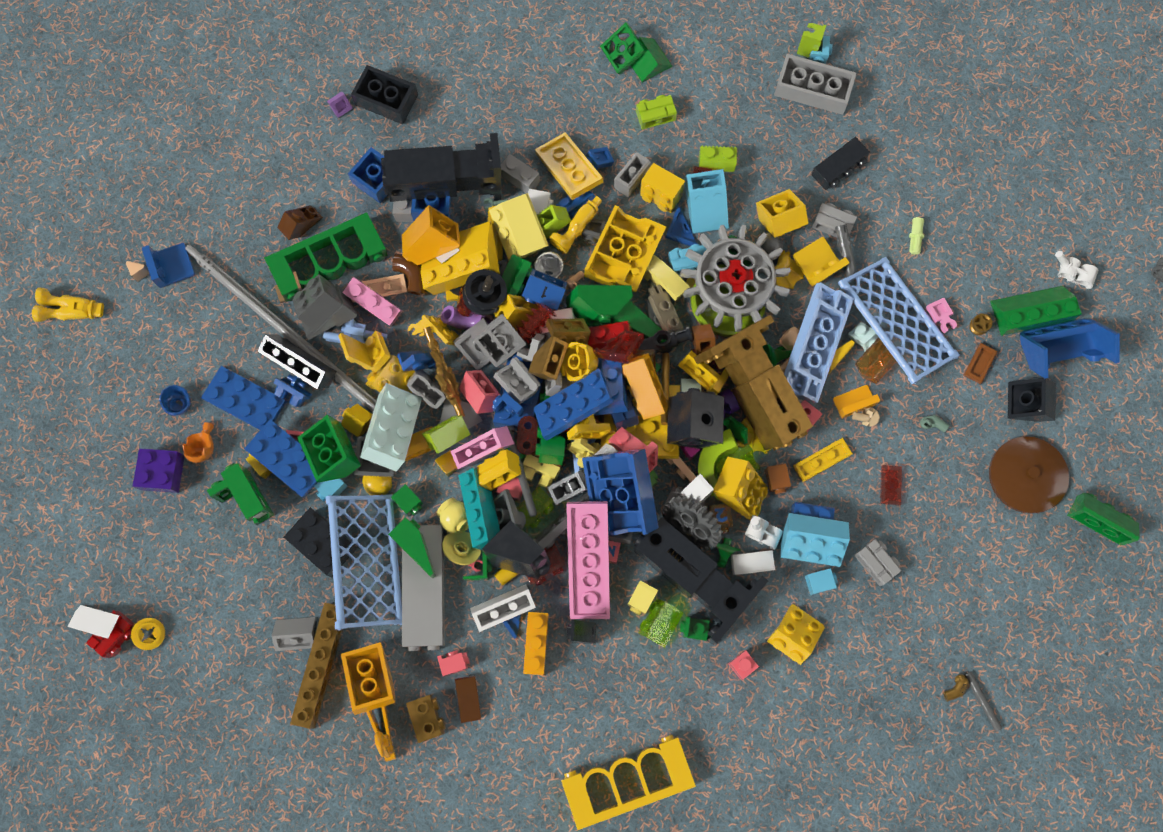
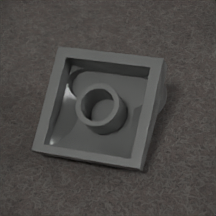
M505 489L493 499L499 528L501 530L512 521L522 530L526 524L525 515L523 512L517 511L509 490Z

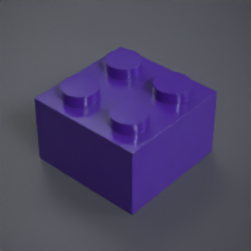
M139 448L132 487L143 491L179 493L185 456L178 451Z

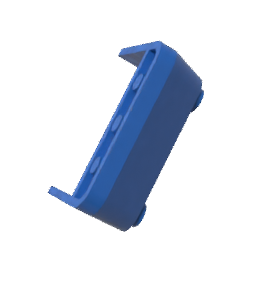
M1078 319L1020 332V343L1029 368L1044 379L1048 378L1050 363L1083 356L1089 361L1094 362L1100 361L1101 358H1107L1116 364L1120 363V334L1092 319Z

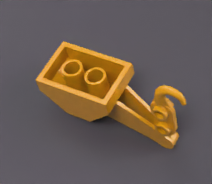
M381 642L342 653L341 658L352 712L354 715L367 713L375 732V745L380 756L384 757L386 762L396 759L386 706L395 703V689L384 648ZM382 708L386 734L381 732L373 709Z

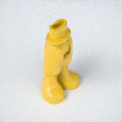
M598 196L592 201L588 200L587 204H584L577 211L575 217L570 222L568 231L563 235L552 233L549 242L560 252L567 254L575 238L582 235L583 229L595 217L602 200Z
M39 287L35 292V299L39 305L33 307L32 318L35 322H43L50 318H57L63 321L94 319L95 317L103 316L104 303L69 295L56 297L52 296L48 289ZM45 306H60L61 308L51 309Z

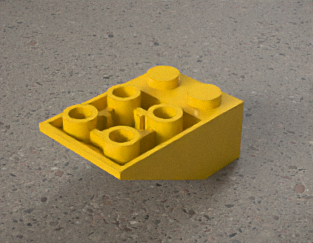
M727 457L713 492L720 501L751 521L753 516L760 514L761 504L768 494V487L749 461Z

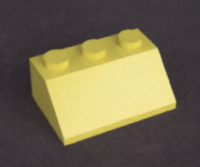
M528 193L502 202L489 210L508 260H510L512 254L524 259L549 246Z

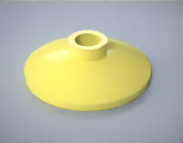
M466 531L463 533H449L445 536L442 543L445 556L453 563L459 565H470L477 561L481 554L480 549L472 547L470 533Z

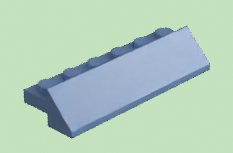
M821 282L815 285L784 372L797 398L813 403H818L854 300L853 297L843 291H835Z

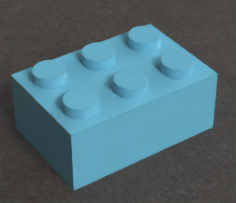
M789 513L781 538V558L840 567L850 540L849 522Z

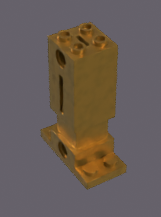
M771 315L695 356L694 360L697 364L703 361L707 364L715 360L719 369L726 368L736 386L731 391L764 450L773 449L775 451L781 447L785 448L794 443L793 439H799L807 435V430L812 428L813 425L779 365L773 367L762 347L767 343L761 333L768 330V325L774 322Z

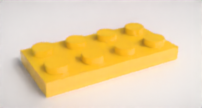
M566 132L535 149L536 155L572 200L604 183L603 177Z

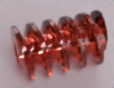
M536 302L538 309L531 308L533 315L526 313L528 321L521 319L523 326L516 325L518 334L529 344L532 342L531 339L537 335L536 333L542 334L541 327L547 328L546 321L547 319H552L551 315L557 317V314L544 303Z

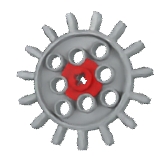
M721 225L718 230L721 241L715 244L704 233L700 235L699 241L707 249L703 255L691 249L687 250L685 256L697 262L698 265L696 270L682 269L680 277L695 278L696 287L685 290L683 296L687 298L696 294L700 295L703 303L698 306L695 312L696 316L704 313L709 307L718 313L713 327L718 328L722 323L723 316L734 317L735 331L739 332L743 325L742 317L751 315L754 323L762 319L758 310L763 306L771 313L777 315L780 308L769 298L772 293L787 297L790 289L775 285L776 277L788 276L791 270L790 268L775 269L772 260L778 258L783 250L779 248L767 254L761 248L766 240V233L760 235L757 242L753 243L745 240L747 233L746 225H742L738 238H728L725 226ZM728 249H735L737 254H730ZM744 260L750 261L751 264H752V266H751V267L745 266V265L743 264V261H744ZM723 262L726 268H719L716 263ZM758 272L765 273L767 278H760ZM710 275L714 281L708 282L704 276ZM746 286H753L755 292H749ZM725 287L728 289L729 293L723 294L720 292L719 288ZM734 300H742L743 306L736 305Z

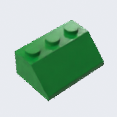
M328 414L298 437L318 483L345 478L361 466L342 423Z
M1090 493L1077 495L1067 516L1120 546L1136 542L1140 538L1139 523L1134 521L1132 516L1116 511L1114 506L1100 502L1096 496Z

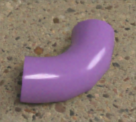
M450 305L445 307L441 314L443 323L463 330L470 329L483 318L488 324L493 321L491 315H477Z

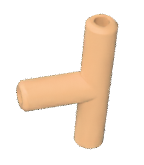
M579 271L565 281L567 282L566 289L570 288L573 290L577 286L576 282L584 277L583 271Z

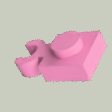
M945 298L926 306L934 323L940 321V329L943 333L948 331L946 324H949L952 329L957 327L955 320L950 319L953 312Z

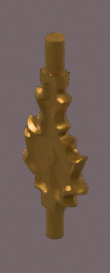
M430 326L426 327L423 331L428 341L427 345L431 350V356L435 360L437 367L435 378L441 386V392L446 395L447 400L453 405L457 416L464 417L465 414L460 403V393L458 391L459 384L454 373H452L451 367H447L444 355L440 352L438 342L435 340Z

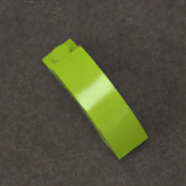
M730 429L723 431L722 444L703 448L699 457L698 475L701 474L713 489L718 480L717 470L721 461L727 456L740 451ZM712 492L711 497L715 496L719 501V498Z

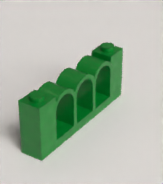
M366 212L264 257L284 300L288 302L293 301L295 294L299 292L295 277L288 263L309 255L315 267V274L312 278L319 274L326 280H336L344 274L346 267L353 270L361 269L368 261L378 263L383 261L388 255ZM356 233L363 247V252L358 258L348 259L342 254L337 242ZM332 244L339 257V263L335 268L326 270L318 265L313 252ZM299 280L302 290L307 286L309 280Z

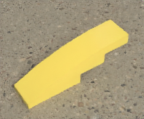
M653 255L644 278L647 281L651 279L655 285H660L662 290L665 289L676 301L683 296L685 290L691 287L667 264Z

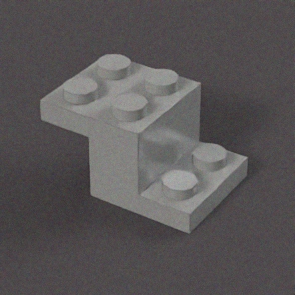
M503 314L490 324L484 318L453 341L476 370H479L490 361L497 367L526 345L525 341Z

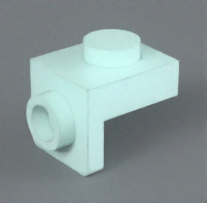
M862 322L848 333L849 338L861 345L867 355L876 350L881 343L875 331Z

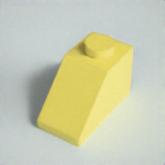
M640 581L628 603V606L631 607L629 610L639 616L641 613L646 614L658 590Z

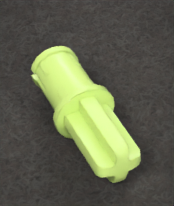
M919 217L912 219V231L909 234V238H911L909 252L912 255L920 254L922 239L924 238L923 226L925 220Z

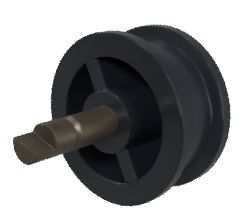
M487 269L477 270L466 280L462 293L464 304L471 312L477 315L487 316L494 314L499 310V306L506 298L507 286L504 279L498 273Z

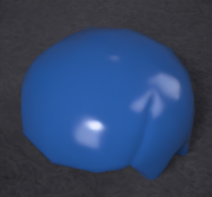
M178 385L166 387L159 396L161 407L166 414L171 416L183 415L188 411L191 404L187 390ZM175 401H181L183 405L180 406Z

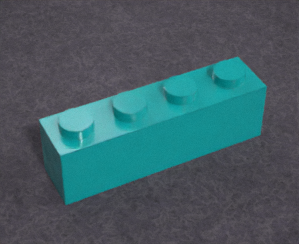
M471 468L458 476L472 547L482 550L500 531L492 490L490 491L479 485L477 469Z

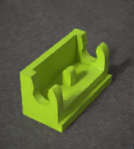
M814 23L807 25L808 28L814 29L815 32H803L797 51L798 55L809 57L811 51L819 50L826 25L823 24L821 26Z
M452 416L422 433L429 448L432 451L435 450L436 453L444 451L471 435L462 416Z

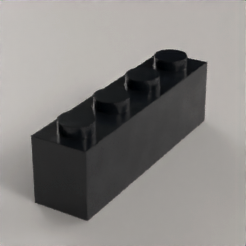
M278 334L265 335L258 349L259 353L316 389L329 388L337 372Z

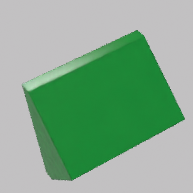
M639 37L638 39L646 49V52L631 67L643 83L671 68L672 64L655 39ZM635 43L629 48L631 55L637 50Z

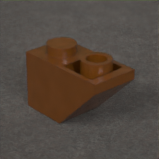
M311 205L284 212L277 228L288 240L301 237L323 217Z

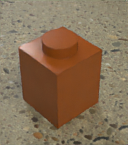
M711 324L691 327L694 340L692 342L697 355L715 346V335Z
M780 464L767 467L764 471L769 493L775 492V495L787 493L786 490L791 487L787 465Z

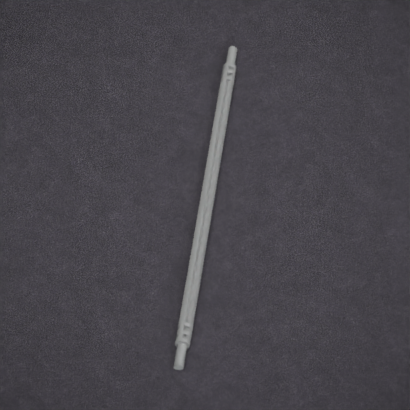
M191 245L186 246L187 252L197 260L199 265L291 343L336 370L334 379L372 412L374 411L376 399L205 254H201Z

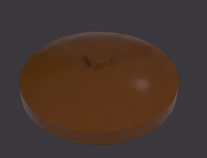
M1023 436L1007 441L996 450L989 466V479L997 497L1009 508L1022 513L1036 514L1055 507L1063 499L1069 485V471L1063 456L1053 445L1036 437Z

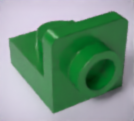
M688 616L685 617V621L681 620L680 632L683 633L684 638L707 641L708 620L695 619Z

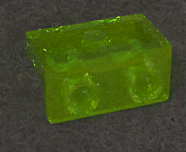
M540 486L531 493L537 512L536 516L531 517L529 515L525 500L516 507L517 511H521L525 515L526 524L524 527L527 530L530 527L534 529L541 522L540 518L544 514L549 515L555 508L553 506L555 504L553 498Z
M656 599L650 606L648 616L640 624L638 634L665 648L683 612L666 601Z

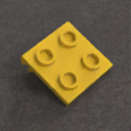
M423 315L421 317L422 320L408 327V331H412L415 328L412 335L421 333L419 336H425L423 329L430 326L432 333H436L447 345L456 346L453 341L459 337L455 331H450L446 327L447 324L442 322L441 317L438 318L433 315Z

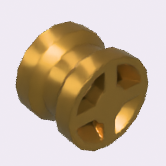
M984 313L976 315L969 324L971 332L976 335L985 334L992 327L991 317Z

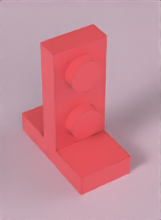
M623 427L609 439V444L618 451L645 449L649 473L657 466L658 445L654 442L647 446Z

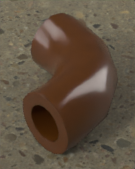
M396 253L393 257L392 268L394 272H400L407 277V292L425 296L426 290L423 289L421 265L409 262L402 254Z

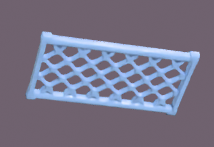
M887 257L837 283L841 289H844L849 296L854 298L853 303L906 373L912 385L960 356L890 265ZM882 266L884 270L880 272L875 270V268ZM870 273L869 279L862 277V275ZM873 274L881 276L882 282L874 281ZM885 278H891L895 285L893 287L886 285ZM856 279V286H850L849 282ZM860 281L868 283L869 289L861 288ZM872 285L880 287L881 294L873 292ZM884 289L891 290L893 297L885 296ZM859 292L867 294L868 300L862 301L857 294ZM896 292H902L906 298L905 302L896 298ZM871 296L878 297L880 305L872 303ZM883 300L890 301L892 309L884 307ZM895 305H902L904 313L897 311ZM870 307L878 309L879 316H873L869 311ZM908 308H914L917 312L916 317L907 313ZM882 312H889L891 320L883 318ZM895 315L903 318V324L895 322ZM907 319L915 322V328L907 325ZM882 322L889 324L890 332H884L880 324ZM919 322L926 324L929 328L927 332L919 329ZM894 326L902 329V335L894 333ZM906 330L914 333V339L906 336ZM918 334L926 336V343L918 340ZM893 337L901 340V347H895L891 341ZM930 337L938 340L940 343L938 347L930 344ZM905 341L914 345L913 351L905 348ZM917 345L925 347L926 353H919ZM929 350L937 351L938 358L931 357ZM904 352L913 356V362L907 363L903 357ZM942 353H947L949 355V357L944 360H942L941 358ZM917 357L925 360V366L917 364ZM929 360L937 364L930 368ZM918 368L924 372L917 376L914 371Z
M392 494L326 496V504L329 510L336 607L335 630L393 624L402 625V599L397 543L388 535L395 528L393 507L395 501L391 498ZM348 501V505L342 509L336 506V502ZM355 501H367V504L362 509ZM373 501H385V506L379 508ZM369 504L377 510L373 518L365 512ZM350 505H353L359 511L354 519L346 513V509ZM361 514L369 520L365 528H362L356 522V519ZM379 514L386 516L387 525L380 527L375 522V518ZM341 515H344L350 521V524L345 529L338 526L337 518ZM352 524L360 530L356 538H353L347 531ZM370 524H373L379 530L375 537H372L366 531ZM381 533L388 536L389 544L384 547L377 542V537ZM343 534L351 540V544L347 548L339 546V537ZM362 534H365L370 539V543L366 548L358 542V538ZM372 543L380 548V552L376 557L368 551ZM353 544H356L362 550L357 558L349 552ZM383 552L390 555V564L387 566L378 561L379 556ZM364 553L372 559L368 567H365L359 561ZM345 554L353 560L349 568L341 566L340 557ZM374 563L382 568V572L378 577L370 572V567ZM355 564H358L363 569V573L359 578L350 571ZM384 572L392 577V583L388 586L380 581V577ZM365 573L373 578V583L369 587H366L361 582V578ZM346 574L354 579V584L350 589L342 586V577ZM376 582L384 589L379 597L371 591ZM356 584H359L365 590L360 598L352 592ZM386 592L393 594L394 603L389 606L381 600ZM367 593L375 598V602L371 607H368L362 601ZM348 594L356 600L355 605L351 609L344 606L343 597H346ZM378 602L385 608V612L381 617L373 612V608ZM358 604H361L366 609V613L362 618H359L354 613V609ZM387 612L395 614V620H383V617ZM371 613L377 621L364 622V619ZM352 615L357 619L358 623L345 624V618Z

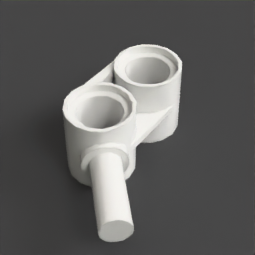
M1062 251L1056 252L1055 256L1060 262L1058 277L1066 278L1069 282L1071 281L1076 285L1080 284L1085 286L1086 289H1091L1098 274V268L1090 264H1084L1079 268L1080 260L1074 257H1066Z
M753 516L745 535L758 541L761 545H768L770 549L775 550L783 531L769 525L768 521Z

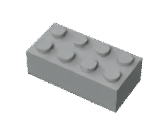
M786 54L774 96L843 115L849 101L856 72Z

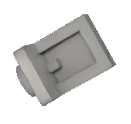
M538 333L532 338L530 349L522 347L517 351V356L526 362H532L534 354L544 345L545 335Z

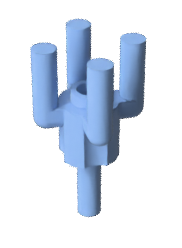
M354 318L344 323L341 328V333L362 343L364 338H368L374 333V331L366 330V324L356 323ZM324 331L323 338L326 341L341 343L338 336L339 333ZM382 333L384 341H387L388 334Z

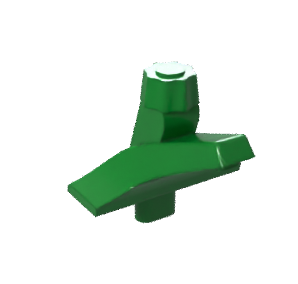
M770 344L762 346L773 367L779 361L789 358L792 350H786L783 346L773 349Z
M724 537L723 544H717L716 547L720 553L719 561L717 560L718 567L725 568L730 555L736 551H741L740 548L730 546L732 539Z

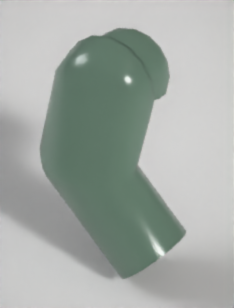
M936 415L923 417L920 421V425L924 429L937 427L942 432H945L950 426Z

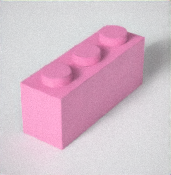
M355 277L351 279L342 292L389 326L395 323L403 311Z
M507 426L494 428L452 450L451 454L457 468L461 469L472 466L514 445V441Z

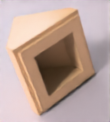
M131 261L126 262L130 275L137 282L150 274L144 264Z

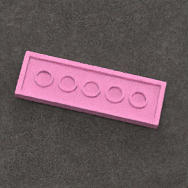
M608 501L567 502L570 619H610Z

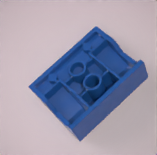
M645 449L582 457L589 501H608V535H618L626 532H642L643 535H646L659 528Z

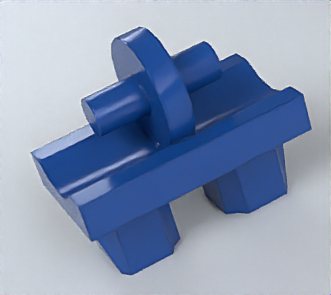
M289 374L287 379L282 378L280 380L276 378L274 384L277 385L274 395L284 399L288 392L291 393L292 397L289 403L295 407H300L305 400L310 399L312 396L310 392L303 389L306 383L296 375Z

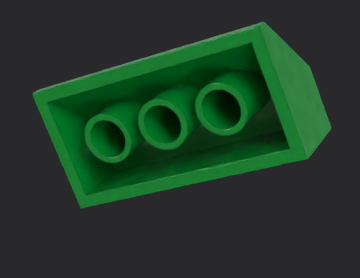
M1064 286L990 301L1001 336L1073 321L1082 314L1076 296Z

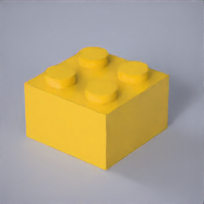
M653 163L641 180L640 195L644 201L656 204L661 211L672 213L683 196L685 180Z
M790 189L756 202L759 221L774 238L808 224L806 205Z

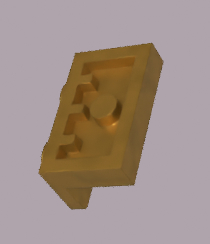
M584 318L547 319L546 327L551 336L569 344L571 342L588 344L591 331Z

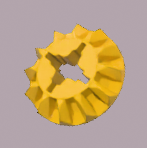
M154 618L141 619L134 625L131 631L132 642L142 650L157 648L165 638L163 624ZM154 626L152 634L156 639L147 637L142 641L144 632L141 628L149 630Z

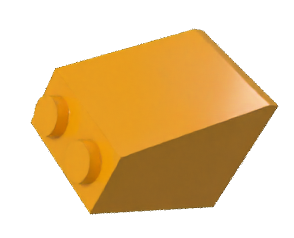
M430 205L425 208L402 234V256L407 261L413 262L416 265L434 259L460 246L458 223Z

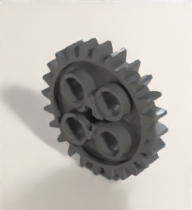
M677 496L676 498L672 497L666 503L663 509L665 520L700 550L701 548L705 551L708 548L712 550L723 537L721 535L723 531L720 530L721 525L716 523L718 519L712 517L713 512L706 511V506L701 507L700 502L696 504L693 498L688 501L686 496L683 498Z

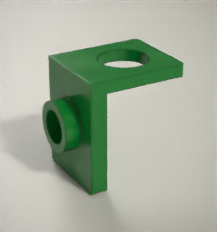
M732 416L723 420V425H725L723 431L730 429L734 437L744 445L748 443V429Z
M482 552L483 575L463 576L465 581L489 580L492 564L484 552Z

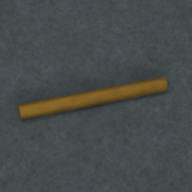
M663 353L661 386L668 402L670 354ZM668 410L666 413L661 414V425H668Z

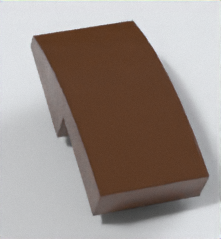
M475 675L455 679L461 723L481 720Z

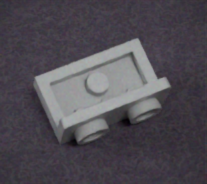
M517 357L512 358L509 365L497 371L494 375V378L518 404L535 395L540 387L537 378L528 373L524 363Z

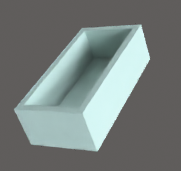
M386 383L378 395L360 458L397 472L405 462L422 397Z

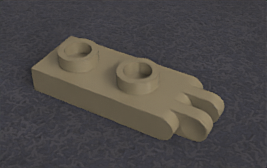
M660 285L649 288L650 296L648 300L662 330L669 331L673 329L676 331L682 329V323L667 291H663Z

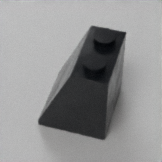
M512 521L504 526L482 548L489 562L494 567L539 579L541 575L547 574L552 565L545 550Z

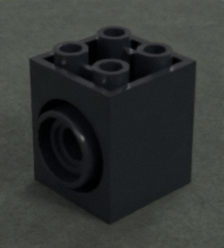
M689 388L687 392H677L676 395L669 397L667 444L695 449L722 444L724 397L716 395V392H700L698 388Z

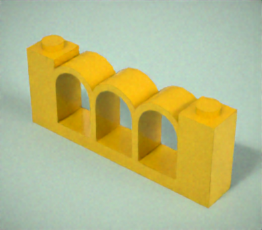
M673 735L661 738L662 742L658 744L660 749L655 747L646 748L639 753L636 761L628 757L618 758L612 763L609 771L602 767H594L588 770L584 776H582L581 772L577 773L576 770L565 773V778L561 779L577 830L696 787L679 738H673ZM655 752L662 756L672 784L649 792L641 770V760L646 754ZM627 762L637 769L645 794L621 802L613 773L617 765ZM600 772L605 774L610 780L618 804L594 812L586 788V781L593 773Z

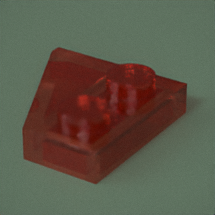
M625 330L618 334L617 337L606 342L607 346L602 349L595 348L593 352L597 358L629 364L642 344L644 335L643 333Z

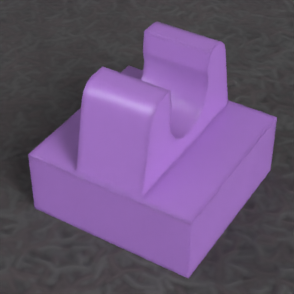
M343 92L327 101L337 118L353 109Z

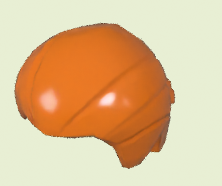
M204 422L203 430L200 433L192 434L186 438V444L183 443L182 448L185 458L190 462L201 463L207 461L213 454L214 443L210 432L213 430L214 424Z

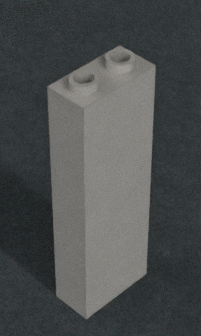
M420 525L421 527L418 530L423 534L436 576L434 578L430 577L402 549V647H408V651H420V647H428V651L440 650V646H445L444 552L442 549L444 528L442 525Z

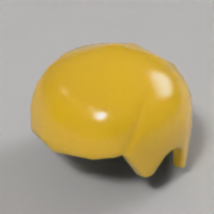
M363 476L362 484L369 495H386L392 488V477Z

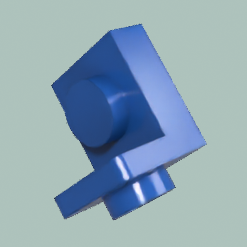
M607 147L591 149L585 156L595 169L609 167L614 163Z
M504 393L502 396L498 395L493 401L494 405L492 408L496 413L504 405V409L512 416L516 414L520 417L524 412L523 407L507 393Z

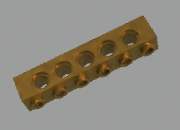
M324 602L291 718V725L308 729L316 727L343 630H335L336 607L334 604Z

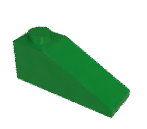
M405 517L388 535L430 577L434 578L436 574L423 534L418 530L421 526L414 519L409 521Z

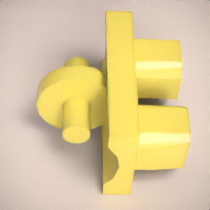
M578 439L569 443L567 449L578 458L577 465L584 468L582 457L596 454L601 449L600 444L595 442L588 444V439Z

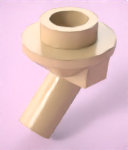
M870 407L864 409L862 413L854 412L852 419L863 421V425L871 427L879 422L880 416L876 409Z

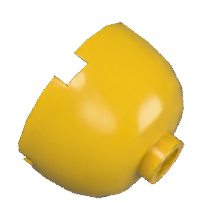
M580 342L568 344L560 368L563 376H566L569 381L576 382L597 370L598 357L591 346Z

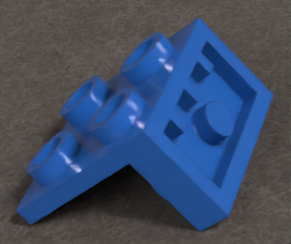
M184 243L160 251H154L149 245L142 247L151 280L159 288L195 276Z

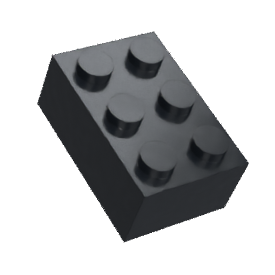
M366 65L351 96L356 106L404 124L418 97V92L414 83Z
M310 507L283 538L325 575L332 578L330 524L316 510ZM344 535L339 537V546L347 548L351 544V541ZM353 544L349 552L353 554L358 547ZM347 554L340 557L341 566L349 559Z

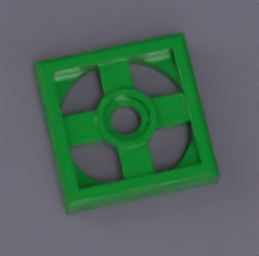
M627 22L600 46L619 75L646 52V49ZM621 34H629L630 36L625 41L619 37ZM614 42L615 50L611 53V46ZM635 42L637 50L631 55L629 47ZM621 45L625 46V50L623 52L620 51ZM621 55L626 61L623 64H617L614 60Z

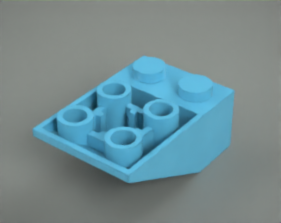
M723 169L687 174L684 178V186L692 234L719 230L721 225L728 229L727 191Z

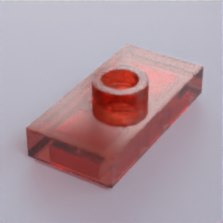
M882 465L880 504L900 506L902 467Z

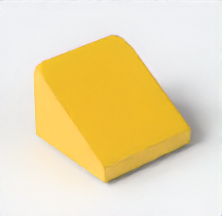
M451 450L435 459V462L447 476H450L458 469Z

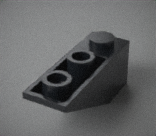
M571 620V624H567V638L571 639V643L596 644V623Z

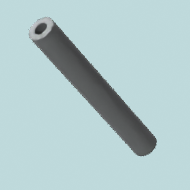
M973 673L965 674V678L968 679L971 689L995 732L1003 729Z

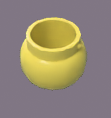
M450 498L438 508L437 517L447 532L463 533L469 528L464 502Z

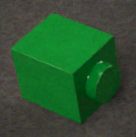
M406 484L391 496L408 516H415L422 509V501Z

